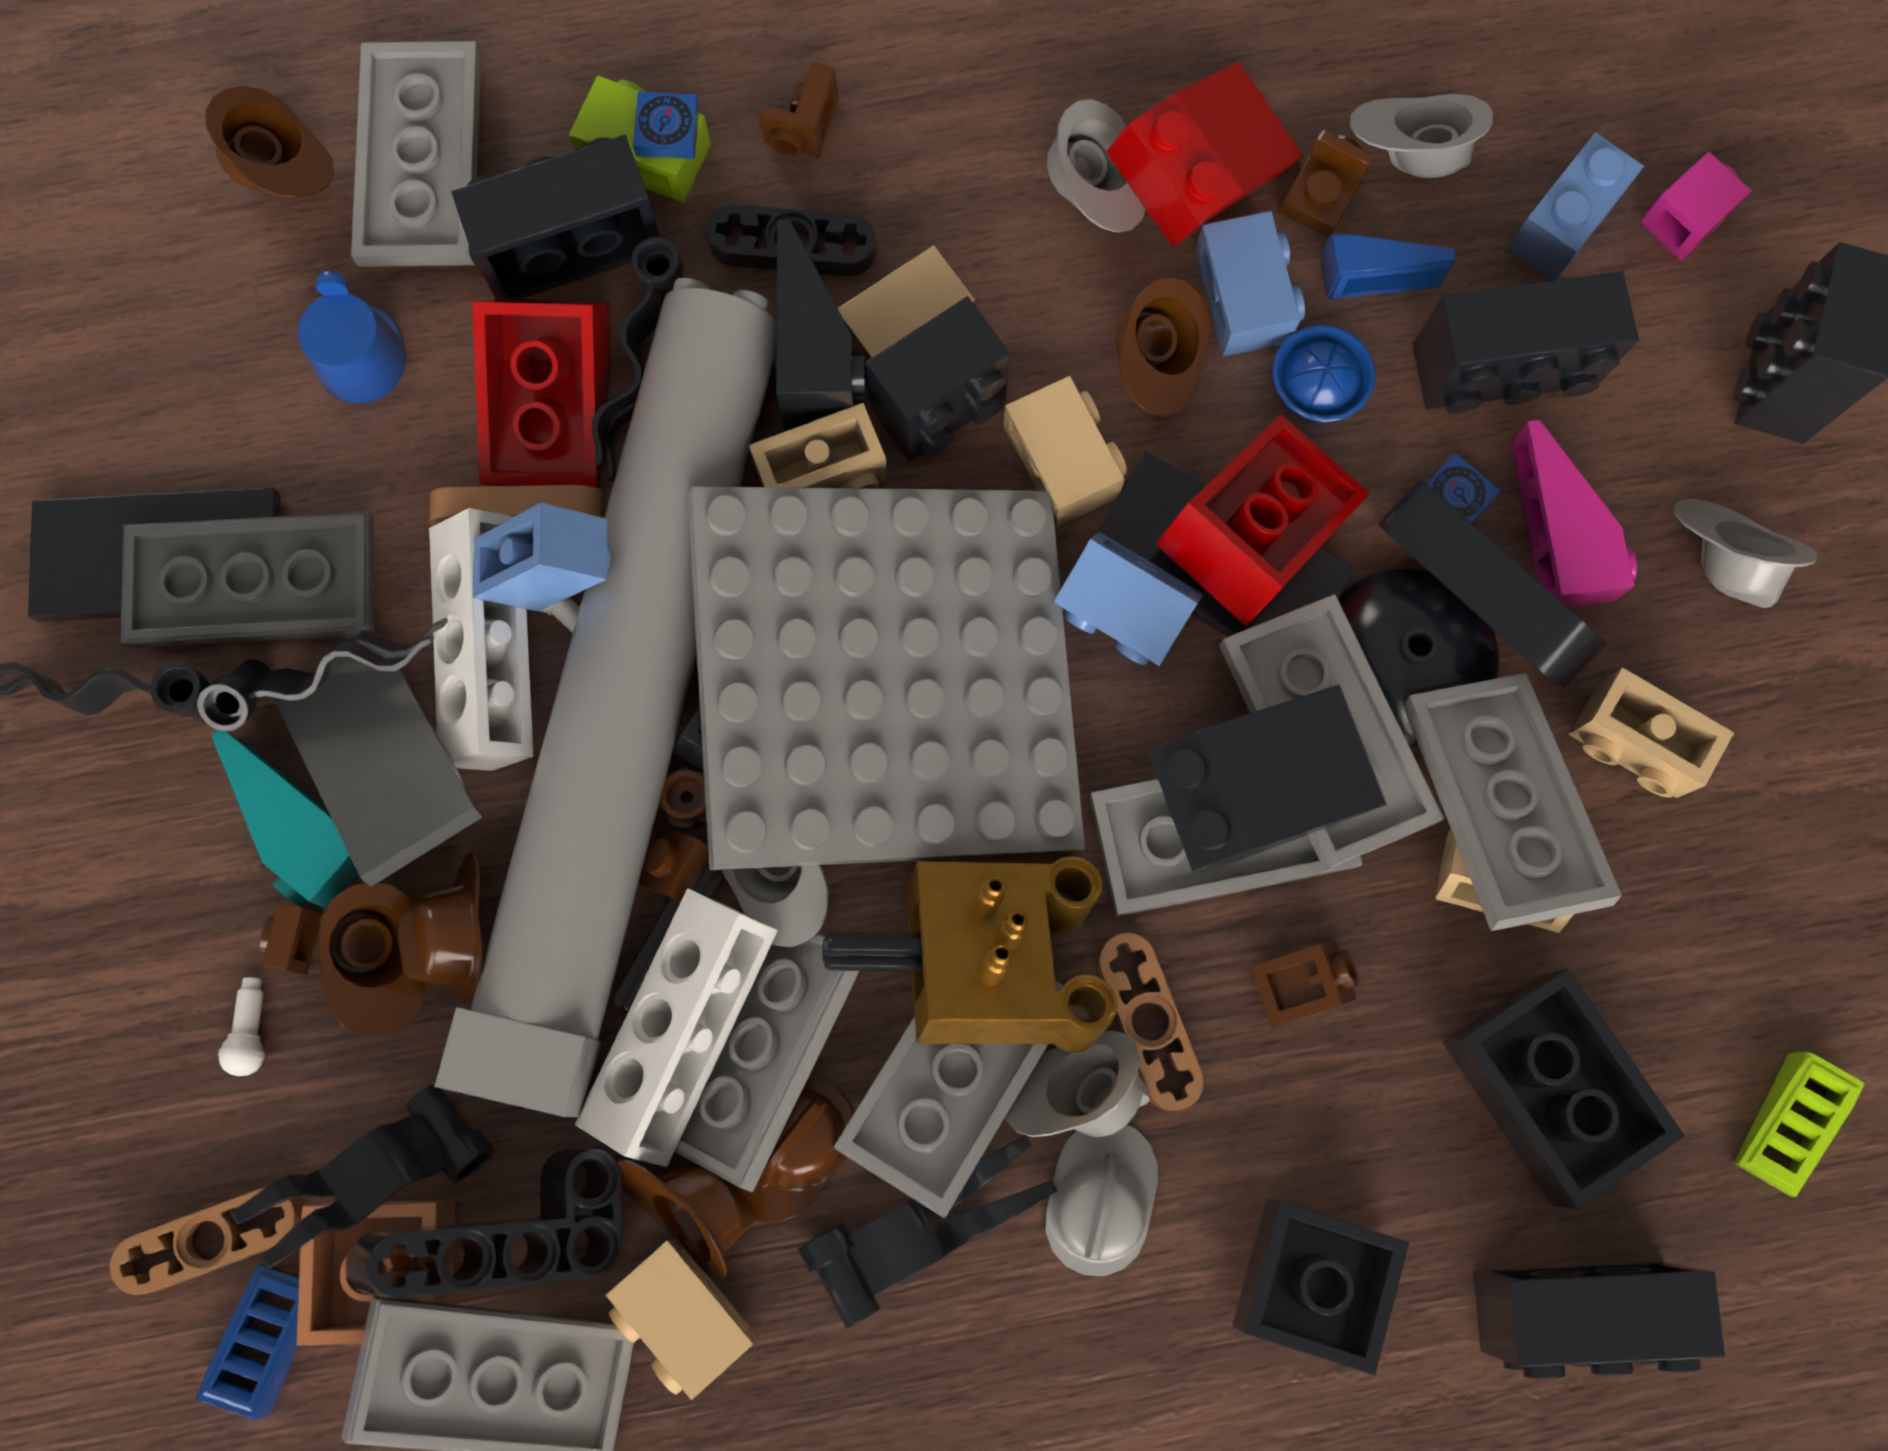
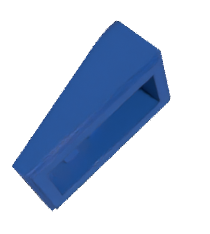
M1330 234L1321 254V267L1326 296L1331 298V300L1439 288L1456 261L1454 249L1351 234Z
M257 1264L205 1373L196 1396L197 1400L255 1420L273 1413L298 1347L296 1343L299 1276L273 1267L268 1269L265 1264ZM265 1291L295 1300L291 1312L261 1302ZM258 1318L283 1327L279 1338L252 1329L254 1319ZM244 1345L271 1354L267 1364L241 1356ZM235 1373L258 1381L254 1391L230 1383L233 1374Z

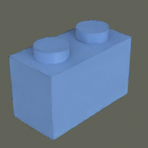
M1595 132L1529 215L1507 249L1551 281L1557 280L1622 197L1644 165Z
M1269 211L1202 225L1195 248V255L1222 357L1282 345L1287 337L1295 333L1300 320L1304 319L1305 304L1299 285H1291L1287 266L1290 264L1288 239L1284 231L1277 232L1272 212Z
M540 502L474 538L473 598L539 612L607 580V570L611 560V550L607 543V519Z
M1099 532L1089 540L1054 603L1066 609L1063 617L1079 629L1088 633H1094L1096 629H1099L1117 640L1115 648L1132 661L1146 665L1150 660L1160 666L1204 594Z

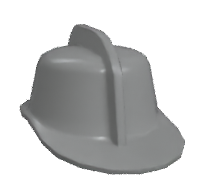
M1462 94L1436 95L1426 98L1372 100L1358 106L1351 114L1350 128L1356 137L1367 144L1388 150L1391 163L1400 171L1416 177L1438 178L1453 174L1469 165L1475 141L1486 135L1493 125V110L1485 101L1474 96Z
M1093 99L1076 101L1064 110L1058 123L1057 137L1053 140L1047 154V171L1050 181L1061 196L1070 201L1087 219L1100 228L1116 233L1131 231L1142 221L1146 209L1106 153L1108 148L1126 128V124L1120 115L1107 104Z
M1691 498L1679 500L1673 506L1674 514L1685 527L1702 537L1701 565L1706 577L1717 590L1729 597L1762 608L1771 607L1778 601L1795 568L1812 565L1818 559L1815 550L1806 544L1774 533L1727 507Z
M820 865L722 870L744 914L778 930L772 942L773 945L795 947L810 941L822 928L829 910V888Z
M1106 1031L1086 1051L1073 1053L1058 1047L1044 1052L1009 1109L1005 1120L1017 1133L1030 1137L1050 1136L1072 1129L1093 1137H1105L1115 1134L1129 1123L1139 1107L1146 1105L1150 1101L1149 1090L1140 1079L1138 1073L1140 1057L1136 1044L1122 1032Z
M1126 1125L1115 1134L1105 1137L1088 1136L1076 1131L1065 1142L1058 1158L1053 1180L1057 1191L1049 1197L1046 1210L1045 1232L1052 1251L1066 1267L1083 1275L1106 1276L1123 1270L1138 1256L1149 1228L1158 1185V1163L1151 1144L1137 1129Z

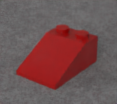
M1240 62L1234 63L1172 94L1130 122L1106 151L1109 158L1173 248L1199 231L1202 225L1209 224L1305 157Z
M500 298L473 301L479 484L520 486L583 485L598 488L600 486L601 468L595 463L597 450L592 434V423L594 415L600 406L607 403L611 365L610 301Z
M1280 414L1188 502L1157 541L1156 545L1247 627L1370 493Z

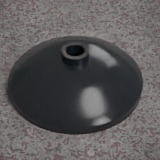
M1392 569L1378 572L1356 582L1338 598L1343 612L1409 747H1419L1404 710L1409 695L1498 678L1499 651L1493 628L1430 572L1416 569ZM1409 639L1421 640L1427 649L1426 656L1414 655L1408 646Z

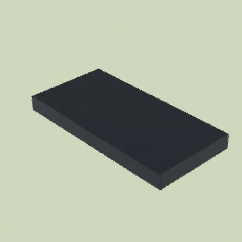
M1146 451L1097 533L1105 534L1203 593L1204 595L1191 616L1227 636H1232L1335 594L1338 599L1356 568L1320 548L1246 627L1156 545L1157 541L1188 502L1206 484Z
M274 487L32 500L28 617L37 622L121 617L123 525L279 517L281 494Z

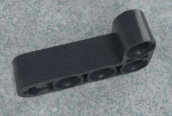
M1420 478L1378 522V525L1529 662L1561 687L1565 688L1607 645V641Z
M564 1149L557 1151L547 1159L541 1171L540 1217L380 1230L367 1233L355 1241L348 1252L346 1260L347 1276L353 1286L363 1293L390 1298H407L588 1279L605 1275L615 1267L622 1249L621 1175L619 1165L613 1156L604 1150ZM582 1163L586 1168L588 1179L583 1192L578 1194L574 1189L573 1174L577 1166ZM584 1230L589 1241L588 1251L584 1258L578 1261L574 1253V1242L578 1234ZM522 1234L527 1242V1257L523 1264L516 1269L511 1261V1246L515 1239ZM459 1240L464 1249V1261L460 1269L453 1275H450L445 1267V1254L449 1246L454 1241ZM392 1254L413 1257L415 1268H389L384 1271V1274H380L378 1264L379 1260L390 1258Z

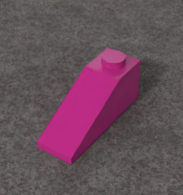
M1540 420L1528 421L1510 443L1537 581L1568 608L1613 603L1634 587V580L1637 575L1636 556L1630 546H1626L1623 527Z

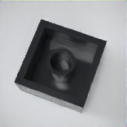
M966 296L865 362L869 407L909 462L922 453L927 457L935 455L952 442L955 437L954 432L971 421L978 425L989 420L1003 407V400L1006 399L1010 352L970 298Z
M1267 1198L1233 1326L1247 1335L1375 1376L1409 1242L1295 1205Z

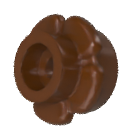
M683 767L673 770L666 776L658 809L661 813L668 815L667 819L672 825L679 828H691L697 821H707L703 771L694 772L689 768ZM686 792L693 795V800L690 803L682 802V795Z

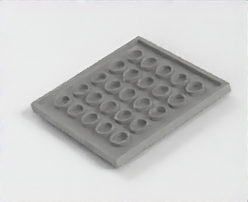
M691 486L688 492V511L710 870L1068 854L1085 850L1063 611L1061 606L1054 603L1061 589L1053 505L1047 491Z

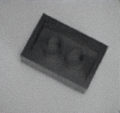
M626 134L612 139L606 137L597 138L586 143L581 149L557 157H538L528 162L523 168L498 176H480L471 180L467 186L451 191L472 256L495 298L523 299L631 263L632 253L640 242L650 237H660L650 201Z
M1839 242L1819 262H1811L1804 271L1801 280L1791 289H1783L1775 305L1767 313H1759L1755 317L1746 339V346L1752 349L1749 366H1746L1741 372L1733 393V399L1740 402L1735 424L1804 444L1888 378V255Z
M1620 271L1444 295L1437 303L1412 346L1426 410L1446 407L1447 412L1460 413L1475 409L1485 401L1504 399L1505 404L1517 405L1535 400L1543 393L1562 391L1565 397H1575L1596 390L1600 382L1610 371L1620 364V360L1638 342L1639 337L1624 272Z
M1568 968L1541 975L1442 1042L1553 1206L1579 1210L1685 1137Z
M1667 1262L1473 1271L1481 1351L1503 1360L1505 1369L1523 1370L1524 1377L1539 1379L1565 1377V1365L1590 1367L1591 1373L1597 1375H1627L1634 1373L1632 1362L1657 1364L1660 1371L1692 1372L1701 1370L1700 1359L1725 1358L1716 1277L1713 1271Z

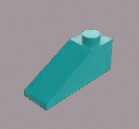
M216 730L212 735V739L260 859L264 865L279 876L272 885L299 907H304L309 901L327 908L331 899L345 890L358 876L353 861L327 808L242 738L229 731Z

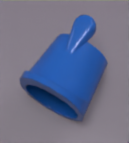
M335 271L321 272L316 278V290L323 296L311 303L300 318L297 332L300 346L319 381L329 394L350 403L363 404L378 400L395 388L404 373L406 353L401 330L388 313L369 306L365 301L349 294L347 280L343 274Z

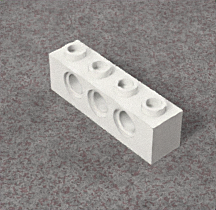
M468 508L429 528L433 624L443 618L448 619L445 627L433 633L437 733L456 768L493 771L533 757L527 610L473 598L474 538L514 516Z
M687 888L575 1125L625 1157L667 1167L778 930Z

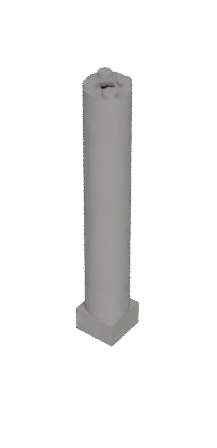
M678 278L675 280L673 290L664 297L604 517L607 519V543L611 550L607 580L584 590L482 964L480 980L475 990L470 1010L458 1007L455 1009L434 1087L558 1116L579 1117L589 1092L600 1073L608 1042L600 1041L598 1037L697 658L688 492L691 486L741 487L750 453L748 445H751L753 442L777 349V320L768 313L769 301L755 292L739 290L733 296L710 290L706 284L695 279Z

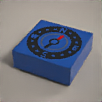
M638 92L633 140L636 156L695 159L700 106L697 94Z
M1456 452L1426 483L1470 523L1478 517L1501 491Z

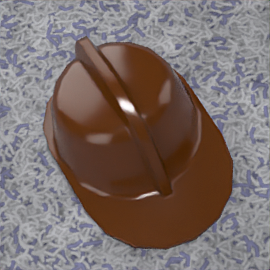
M247 86L226 88L212 97L205 111L206 128L216 145V157L221 167L234 181L246 187L260 189L278 197L297 199L314 196L328 187L334 175L333 160L324 145L306 128L296 114L280 98L262 89Z
M1168 277L1155 279L1140 290L1132 306L1123 313L1115 333L1116 351L1119 356L1118 368L1125 390L1132 401L1146 413L1159 417L1176 415L1190 404L1197 388L1204 355L1209 343L1211 332L1209 310L1201 294L1186 281Z
M469 852L464 857L453 888L419 895L407 905L398 921L397 932L402 968L406 976L425 983L451 986L456 997L463 1002L473 999L482 970V943L478 920L480 865L477 855L473 852Z
M364 882L347 887L331 899L320 919L318 952L322 992L328 1011L342 1027L359 1036L383 1037L401 1031L416 1018L426 995V983L420 980H413L403 972L397 936L398 921L407 905L412 901L406 893L386 883H376L370 887Z
M819 1078L807 1079L754 1191L750 1192L739 1188L754 1207L756 1221L778 1223L800 1214L814 1201L845 1160L846 1156L837 1151L834 1146L851 1120L853 1113L850 1103L837 1087Z
M621 1159L617 1163L621 1175V1184L633 1200L674 1237H677L701 1268L711 1277L718 1280L726 1277L727 1268L723 1256L753 1225L756 1219L754 1207L740 1189L698 1164H686L656 1177L644 1167L630 1160Z

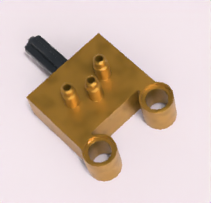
M1075 856L1062 857L1053 864L917 861L906 886L909 932L830 931L824 935L822 960L825 968L829 971H911L916 1044H1054L1064 1051L1078 1053L1088 1050L1097 1042L1117 1013V999L1114 991L1107 982L1097 976L1087 974L1075 976L1066 982L1061 991H1056L1050 931L1063 934L1073 932L1079 928L1102 893L1103 882L1099 871L1084 858ZM1057 889L1069 891L1077 899V902L1068 901L1063 898ZM1069 1006H1079L1086 1010L1091 1017L1092 1023L1082 1022L1075 1018Z

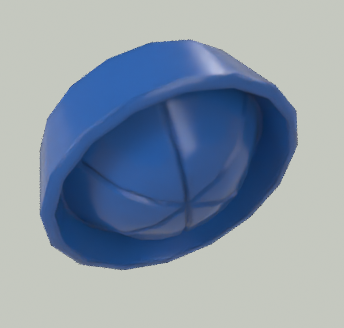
M1320 324L1301 328L1284 340L1275 354L1272 375L1277 394L1287 409L1304 421L1320 424L1346 419L1362 409L1373 393L1376 371L1371 353L1358 337L1343 328Z

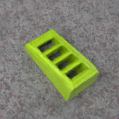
M1811 1052L1788 1053L1734 1164L1788 1196L1796 1197L1853 1109L1865 1083ZM1810 1080L1826 1089L1824 1097L1804 1087L1807 1081ZM1795 1101L1816 1112L1812 1121L1790 1109ZM1781 1123L1804 1136L1800 1145L1776 1132ZM1767 1145L1793 1159L1788 1169L1762 1155Z

